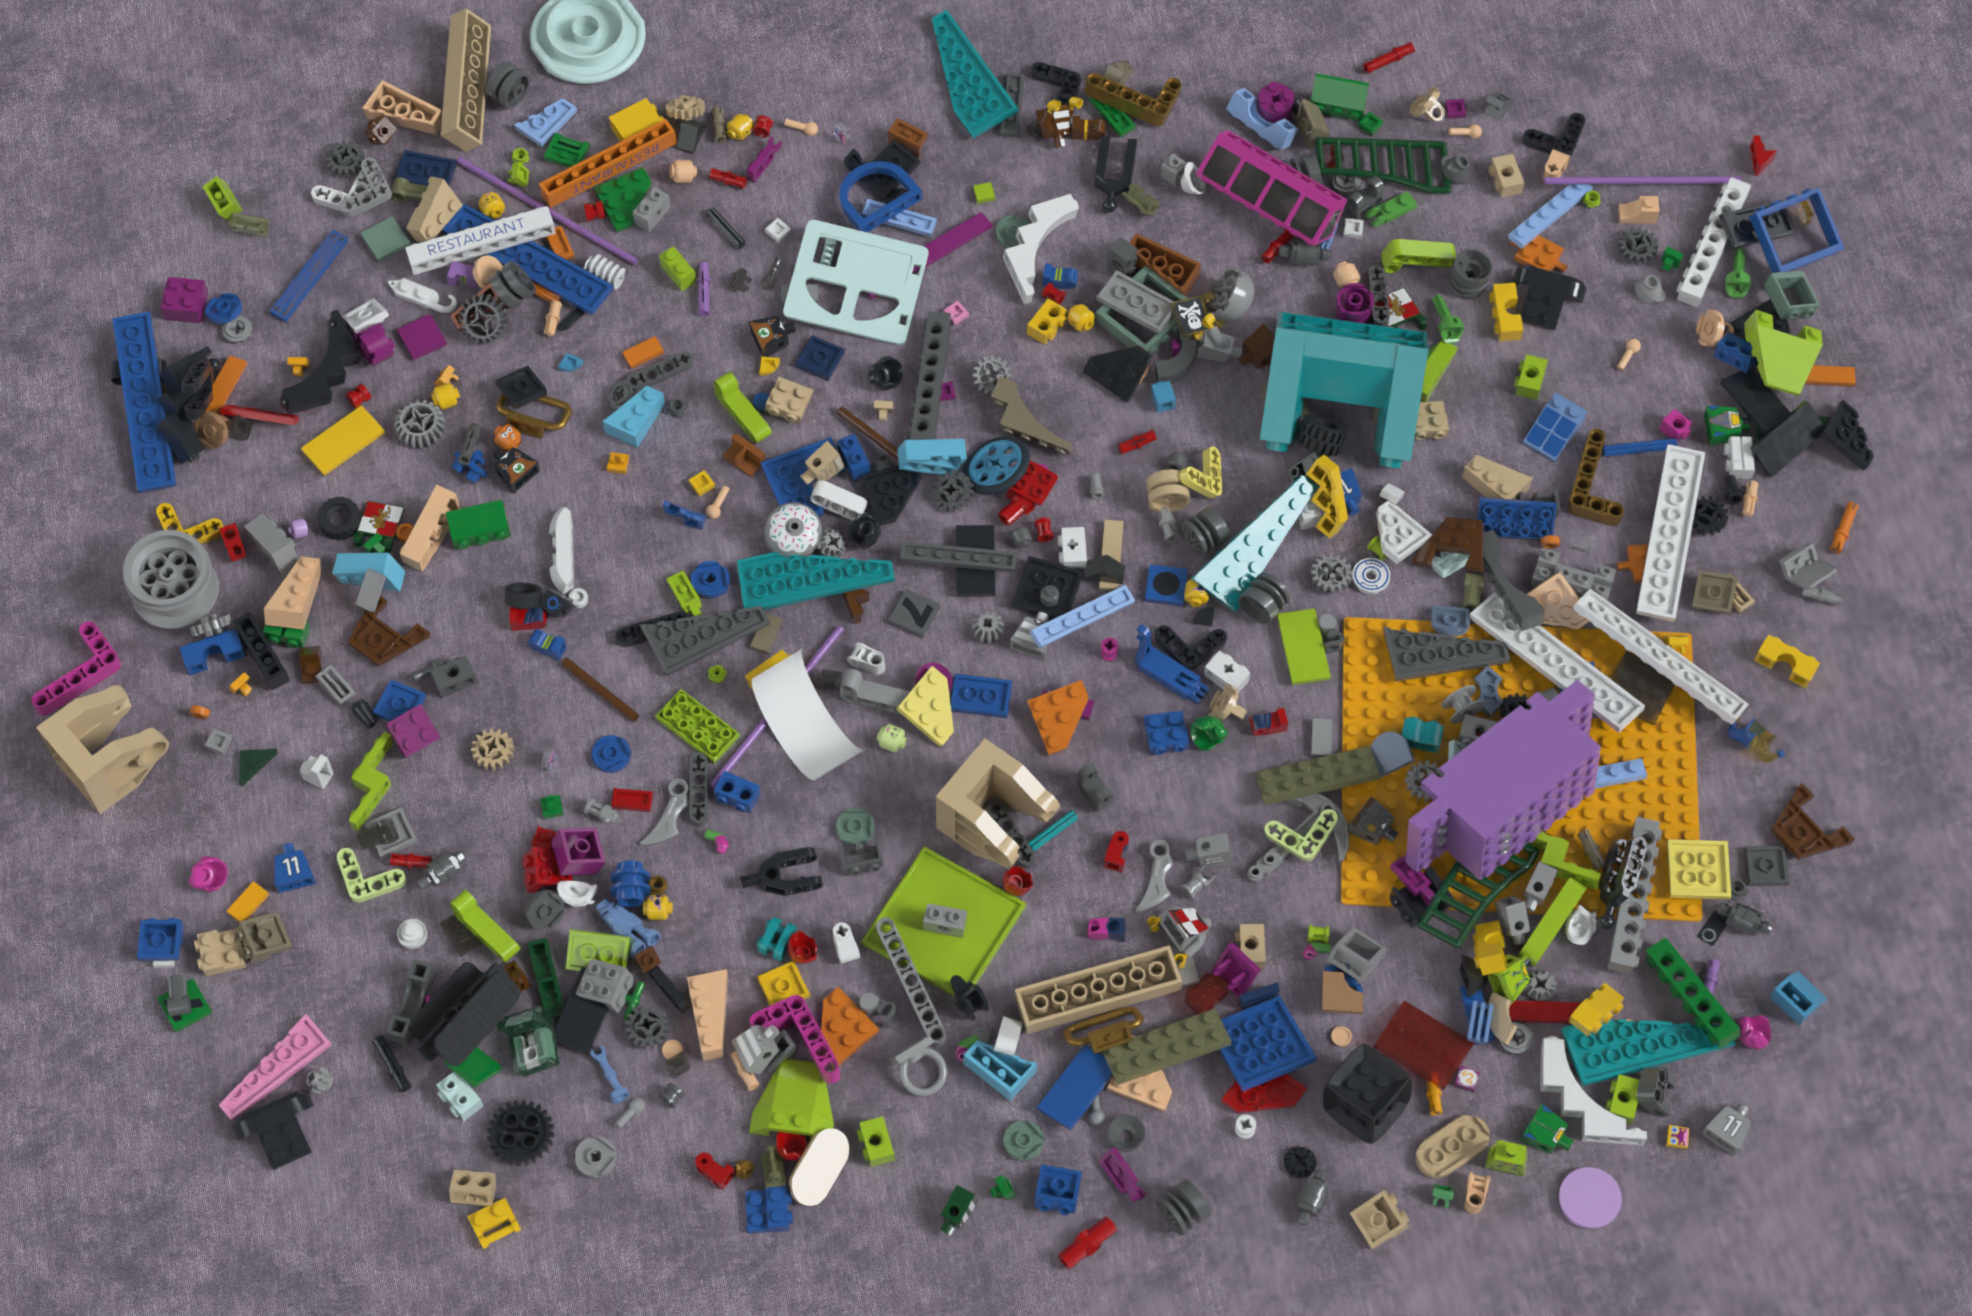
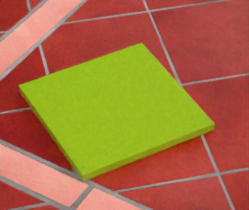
M924 846L866 933L861 944L890 960L876 928L877 922L881 918H890L896 926L919 977L955 997L954 991L951 988V977L959 975L966 983L971 981L977 984L1026 908L1027 903ZM927 903L966 910L967 921L963 938L924 931L923 921ZM885 925L882 927L881 931L885 933L889 932L891 930V926ZM892 943L889 949L897 950L900 944ZM902 960L898 965L905 968L908 965V961Z

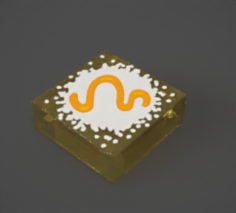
M1805 200L1800 202L1797 213L1804 226L1810 225L1814 215L1808 201Z

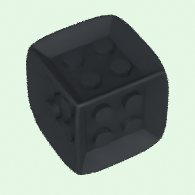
M1361 1044L1347 1056L1329 1078L1323 1090V1108L1333 1120L1364 1142L1373 1144L1387 1132L1405 1110L1411 1099L1412 1080L1401 1067L1369 1045Z

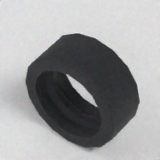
M519 582L509 584L505 588V603L508 606L528 609L538 607L541 603L542 588L536 584Z

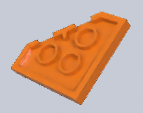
M1082 680L1027 701L1048 756L1068 748L1089 700Z
M839 987L823 999L821 1032L840 1066L879 1032V1028Z

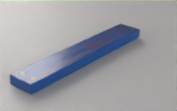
M335 230L330 232L270 310L272 316L284 322L288 321L348 243V237Z

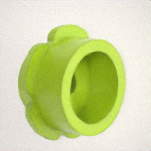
M517 148L513 151L512 161L520 162L523 165L529 161V153L524 148Z
M1593 190L1588 191L1583 197V203L1589 208L1599 206L1601 203L1599 193Z
M721 665L712 666L708 670V678L714 683H721L727 676V671Z

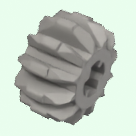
M986 610L984 615L978 613L977 618L972 620L971 631L974 632L975 639L980 638L981 643L987 640L990 644L991 639L997 641L998 636L1003 635L1004 623L1001 622V616H996L994 611L988 614Z

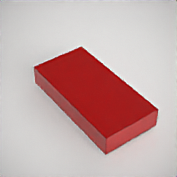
M613 788L611 808L651 812L653 791Z

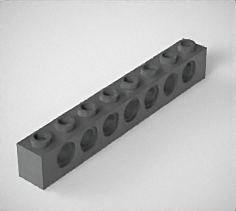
M928 312V319H924V330H926V333L922 334L921 345L924 347L919 352V361L921 362V366L917 367V378H919L918 383L915 382L914 394L917 395L916 399L912 400L914 415H910L909 424L912 426V429L908 431L907 440H934L936 437L952 324L951 313Z

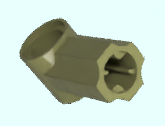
M398 177L394 179L391 198L398 202H403L406 199L421 201V195L423 192H426L428 186L410 183L407 179Z
M1465 573L1462 608H1470V612H1472L1480 605L1485 575Z

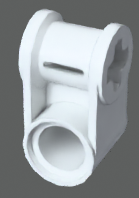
M860 642L855 644V650L847 658L849 664L874 675L882 674L886 668L883 653ZM875 661L880 662L879 664H872Z
M843 922L836 924L833 928V941L840 964L860 959L858 946L854 941L850 926Z

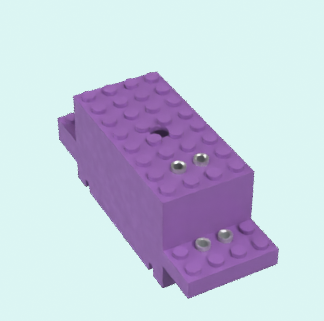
M1576 680L1550 701L1537 692L1526 700V703L1531 707L1530 710H1526L1520 705L1442 765L1439 771L1444 774L1443 777H1438L1432 773L1421 782V789L1434 801L1409 819L1406 863L1414 871L1418 872L1422 868L1426 869L1436 857H1441L1447 850L1477 879L1481 880L1485 876H1490L1499 865H1504L1511 855L1519 853L1525 844L1533 842L1543 830L1547 831L1554 821L1562 819L1568 810L1576 808L1583 798L1590 797L1595 791L1601 746L1589 737L1595 694L1579 680Z

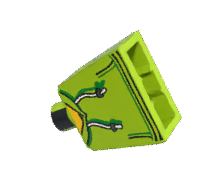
M1505 955L1507 970L1487 974L1494 993L1510 1000L1511 1004L1530 981L1526 968L1531 965V960L1526 955H1522L1520 958Z
M1497 1140L1488 1149L1485 1169L1524 1177L1528 1157L1527 1147Z

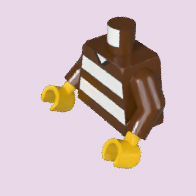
M1071 97L1069 99V107L1068 105H1061L1060 101L1052 100L1048 102L1047 108L1036 111L1043 137L1045 139L1053 138L1055 148L1065 146L1063 135L1071 134L1070 119L1075 112L1074 108L1079 109L1083 105L1082 99Z

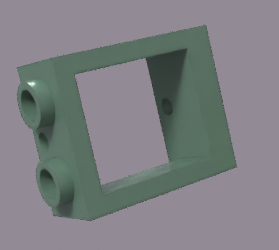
M1802 270L1771 273L1764 283V287L1781 319L1810 318L1820 306ZM1794 288L1801 305L1790 306L1782 289Z

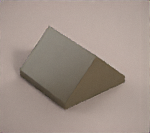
M1302 99L1295 122L1305 146L1309 150L1316 146L1315 139L1317 137H1329L1331 134L1319 107L1306 99Z

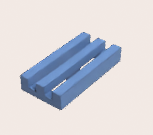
M1473 1001L1467 1041L1487 1045L1494 1004L1486 1005L1484 1002L1477 1003L1478 1001ZM1476 1008H1479L1480 1014L1476 1037H1472ZM1484 1010H1488L1484 1039H1481Z

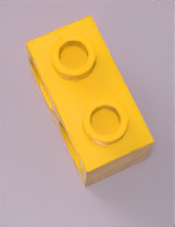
M1047 299L1027 324V335L1046 345L1049 340L1054 339L1058 328L1065 325L1067 321L1066 309Z

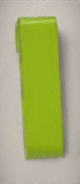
M1395 239L1390 241L1382 251L1381 259L1385 273H1395L1403 264L1452 267L1456 259V252L1452 243Z
M728 371L713 381L716 397L755 444L772 434L769 425L739 390L738 381L732 372Z
M466 889L449 903L452 913L504 963L520 950L519 945L478 906L476 899Z

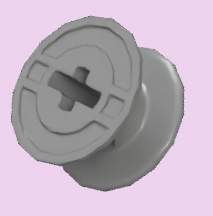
M1474 685L1456 690L1442 702L1441 706L1444 709L1454 707L1456 710L1450 720L1452 724L1461 723L1465 714L1475 716L1484 708L1485 702L1483 700L1473 702L1471 696L1476 691Z

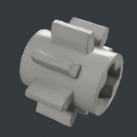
M319 1067L318 1070L310 1071L306 1080L309 1085L308 1088H311V1091L320 1094L321 1091L329 1090L333 1081L330 1076L331 1073H328V1070Z

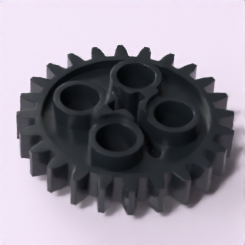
M523 1099L521 1105H518L517 1100H514V1106L507 1102V1109L504 1110L499 1107L501 1114L494 1113L495 1121L489 1120V1124L493 1127L487 1128V1132L491 1134L487 1137L488 1142H492L489 1146L491 1149H495V1156L500 1155L501 1161L507 1158L508 1165H511L513 1160L517 1166L520 1165L521 1161H524L525 1166H527L530 1159L533 1163H536V1156L542 1159L541 1152H549L546 1145H553L552 1140L549 1139L555 1137L554 1132L551 1131L555 1129L554 1124H549L552 1122L551 1116L546 1117L548 1112L547 1110L541 1111L542 1107L540 1104L534 1108L533 1101L527 1105L525 1099ZM509 1120H517V1122L514 1125H507V1122ZM531 1120L537 1121V1124L533 1127L527 1125ZM508 1139L515 1140L512 1145L504 1144ZM527 1141H535L534 1145L530 1147L525 1146Z

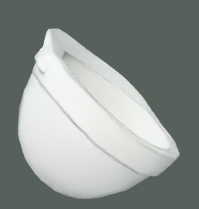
M1188 162L1185 165L1181 176V187L1186 193L1201 195L1206 190V183L1196 176L1199 168L1192 162Z

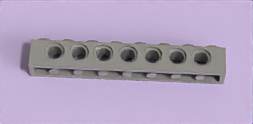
M1636 817L1633 823L1631 838L1640 836L1648 840L1649 844H1647L1645 854L1646 862H1643L1640 872L1643 880L1638 879L1635 890L1631 892L1637 893L1640 898H1635L1630 893L1629 898L1618 906L1607 965L1609 970L1631 974L1633 969L1638 967L1640 956H1636L1637 949H1641L1643 938H1640V932H1644L1646 925L1643 915L1647 913L1649 908V901H1646L1647 895L1651 894L1653 885L1649 881L1650 877H1654L1656 865L1652 864L1653 859H1657L1659 847H1656V842L1660 841L1662 830L1659 829V821ZM1629 860L1628 865L1632 870L1634 864L1632 860ZM1628 911L1635 912L1637 916H1631ZM1625 929H1630L1634 934L1626 933ZM1626 947L1630 952L1626 953L1621 948Z

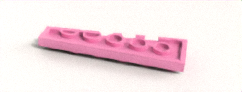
M307 1014L297 1022L281 1042L279 1041L276 1044L275 1049L260 1061L257 1068L250 1072L219 1104L220 1108L232 1122L332 1046L331 1042Z

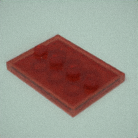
M1404 1000L1373 1048L1444 1091L1472 1049L1474 1042L1467 1041L1466 1037Z

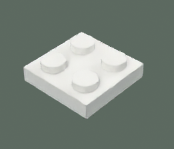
M373 298L346 313L342 318L357 333L374 323L383 322L389 314Z

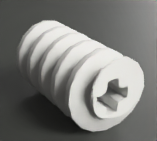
M597 254L595 257L591 256L584 266V270L612 284L615 290L621 286L625 277V268L619 270L618 264L613 267V261L607 263L606 257L601 260L600 254Z

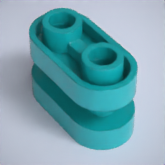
M773 917L772 920L769 919L765 926L766 932L763 937H759L756 947L758 948V953L768 955L769 951L774 952L773 959L781 962L787 953V944L791 935L797 931V925L788 923L786 927H783V920ZM779 933L781 937L776 945L774 941Z

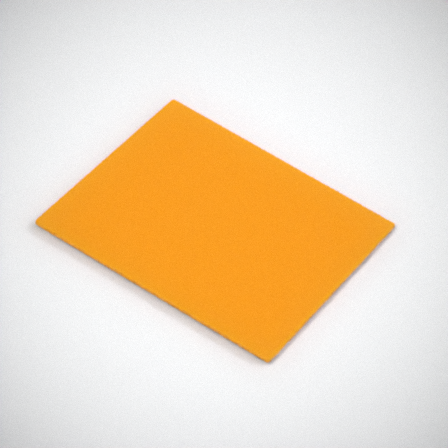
M1346 617L1343 621V635L1345 638L1343 644L1342 752L1370 746L1371 749L1374 740L1385 732H1395L1401 735L1405 718L1417 717L1421 721H1436L1444 726L1438 753L1410 748L1415 760L1414 762L1378 780L1342 788V814L1347 822L1348 829L1350 823L1368 799L1373 797L1394 816L1391 828L1399 833L1393 843L1383 837L1378 845H1374L1348 832V850L1343 862H1341V903L1343 905L1393 907L1389 900L1392 888L1396 887L1400 890L1405 885L1390 869V866L1406 855L1409 819L1433 802L1431 799H1428V802L1425 803L1423 798L1417 801L1418 796H1410L1412 790L1407 791L1406 787L1408 784L1405 783L1407 771H1411L1412 765L1417 767L1418 761H1421L1423 765L1426 763V760H1429V765L1437 762V768L1448 762L1449 742L1452 740L1458 741L1462 722L1452 724L1450 720L1456 710L1454 707L1444 709L1441 706L1445 698L1456 690L1469 685L1476 687L1475 693L1471 696L1472 701H1477L1480 698V689L1474 678L1485 667L1395 681L1383 634V627H1390L1392 630L1399 631L1405 629L1408 632L1437 633L1432 628L1431 621ZM1470 623L1469 630L1465 634L1454 637H1468L1470 640L1477 641L1482 639L1498 641L1476 623ZM1541 626L1584 660L1594 662L1596 669L1645 705L1644 710L1619 733L1600 718H1592L1589 737L1601 746L1598 766L1642 758L1647 773V778L1644 780L1596 788L1590 797L1583 798L1576 808L1568 810L1562 819H1557L1547 831L1543 830L1542 832L1546 835L1561 837L1565 841H1569L1568 852L1564 862L1574 863L1581 868L1595 870L1590 858L1584 853L1585 849L1577 836L1578 833L1581 831L1584 833L1586 829L1589 830L1595 844H1598L1600 847L1599 852L1605 861L1609 845L1613 840L1624 839L1628 841L1631 838L1633 823L1636 817L1659 821V829L1662 830L1660 841L1656 842V847H1659L1657 859H1653L1652 865H1656L1654 877H1650L1649 883L1653 885L1651 894L1647 895L1646 901H1649V908L1647 913H1644L1643 919L1700 922L1702 920V899L1670 898L1667 860L1668 839L1700 840L1694 698L1681 687L1674 685L1669 678L1659 674L1651 665L1644 663L1636 654L1628 651L1621 643L1611 639L1601 629ZM1649 631L1664 643L1665 636H1688L1689 645H1684L1685 653L1681 655L1693 663L1692 635L1690 633ZM1675 647L1674 650L1680 653V647ZM1509 648L1507 649L1510 663L1489 666L1502 677L1497 687L1498 695L1502 701L1509 694L1514 697L1515 693H1518L1520 697L1526 694V698L1529 699L1535 693L1554 688L1557 694L1560 693L1559 687ZM1500 710L1491 718L1482 711L1475 715V717L1496 722L1504 718L1499 715ZM1523 849L1517 854L1514 853L1515 856L1525 861L1530 854ZM1446 850L1441 857H1436L1426 869L1422 868L1421 871L1424 874L1425 870L1432 867L1443 882L1456 859ZM1539 850L1540 853L1531 869L1505 888L1489 904L1484 912H1497L1494 901L1512 895L1524 902L1526 901V898L1523 897L1538 863L1541 862L1544 851ZM1507 861L1504 865H1499L1512 873L1519 868V866L1510 861ZM1613 862L1612 868L1616 872L1618 867L1617 864ZM1599 867V870L1595 871L1597 873H1602L1603 868ZM1459 872L1454 878L1455 881L1485 897L1492 891ZM1495 872L1488 877L1485 876V878L1497 884L1505 879ZM1555 877L1543 904H1537L1534 912L1526 910L1527 914L1545 915L1567 880ZM1599 886L1597 890L1587 887L1572 912L1577 909L1578 905H1581L1591 914L1595 911L1596 917L1604 915L1607 906L1599 898L1601 893ZM1451 887L1448 888L1453 898L1474 910L1479 906L1480 903ZM1631 893L1633 897L1640 898L1637 893ZM1450 907V908H1448V909H1446V910H1456V909L1453 908V907ZM1618 907L1614 910V918L1617 916ZM1628 911L1631 916H1637L1635 912Z

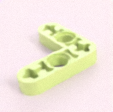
M1324 810L1305 838L1277 821H1270L1266 824L1265 835L1269 840L1300 859L1311 861L1336 827L1338 816L1334 810ZM1331 815L1333 822L1329 821L1325 829L1323 827V825L1325 824V816L1329 817ZM1274 827H1277V832L1282 835L1281 840H1279V834L1275 832L1273 834H1270L1269 828L1273 829ZM1314 831H1322L1324 834L1323 838L1320 840L1314 839L1312 836ZM1288 836H1292L1296 839V843L1289 846L1285 843V839ZM1311 841L1313 843L1311 847L1312 854L1307 853L1306 855H1304L1303 848L1308 849Z
M343 848L337 854V860L346 887L354 902L367 901L398 890L406 884V876L400 869H393L363 879L352 849ZM347 854L351 863L349 866H347L344 860V855ZM349 872H358V876L355 879L347 878ZM398 875L399 882H395L394 876ZM385 879H388L390 886H387ZM377 881L383 883V887L379 890L372 888V885ZM368 885V888H369V890H370V893L367 892V889H366L365 886ZM357 889H360L361 891L360 896H357V894H355Z

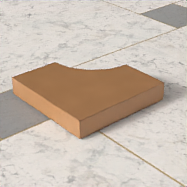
M1323 971L1322 1012L1363 1014V993L1349 987L1345 981L1344 972Z

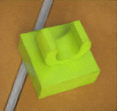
M520 162L512 163V169L508 171L511 175L508 182L512 185L518 184L522 188L528 186L529 170Z

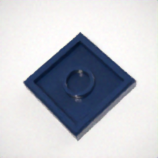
M812 335L796 361L795 367L829 381L844 356L845 349Z

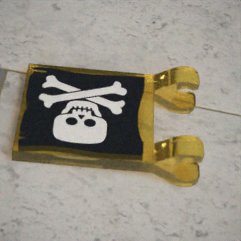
M1213 292L1170 303L1183 338L1204 333L1206 329H1209L1202 325V319L1208 315L1205 304L1215 299ZM1217 320L1213 322L1214 327L1217 326L1220 330L1226 326V323L1222 320Z

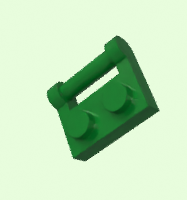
M556 132L544 154V160L570 168L583 161L590 149V143L563 137L562 134ZM560 143L565 144V145H568V146H571V147L578 148V149H580V150H576V149H573V148H570V147H566V146L560 145Z

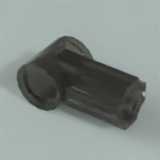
M392 818L382 819L377 822L376 826L356 833L362 850L381 843L391 844L399 839Z

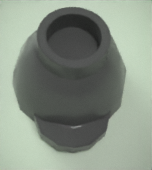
M1460 155L1453 158L1445 156L1441 159L1443 173L1447 179L1455 183L1467 182L1469 160L1465 156Z

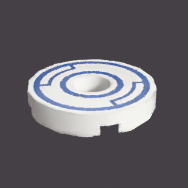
M1366 558L1360 560L1355 565L1352 581L1360 592L1375 595L1387 588L1390 582V570L1383 561L1376 558ZM1368 573H1373L1376 576V578L1374 580H1370L1366 577V575Z

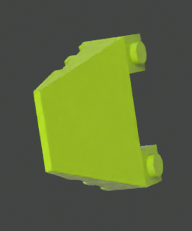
M1755 310L1744 323L1745 338L1747 342L1751 343L1753 348L1751 353L1753 357L1757 358L1759 363L1757 367L1764 385L1799 396L1823 345L1822 330L1805 325L1796 336L1774 330L1772 315Z

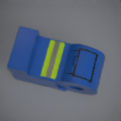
M1045 263L1043 287H1046L1048 283H1052L1058 289H1074L1077 286L1078 271L1076 269L1052 267V264Z
M534 629L527 641L530 648L557 661L560 660L567 648L565 638L546 634L539 629Z

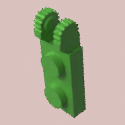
M1407 191L1370 209L1365 215L1369 219L1380 214L1378 218L1372 221V225L1377 227L1417 209L1418 204Z

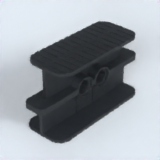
M463 963L410 1021V1030L421 1042L418 1051L426 1060L433 1061L439 1055L452 1066L460 1065L497 1023L500 1022L505 1014L509 1012L514 1004L517 1003L521 995L520 989L508 976V972L501 964L493 963L484 973L473 963Z

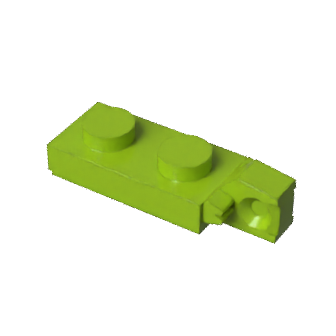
M681 571L666 578L683 611L686 614L691 613L692 617L701 615L702 613L699 610L702 607L701 600L685 572Z

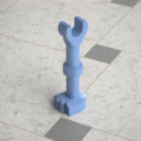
M601 1045L600 1049L602 1052L600 1055H596L593 1050L590 1051V1054L594 1061L599 1062L605 1073V1079L610 1082L614 1089L609 1094L613 1104H618L627 1099L630 1093L626 1087H621L616 1078V1071L610 1067L606 1059V1049Z

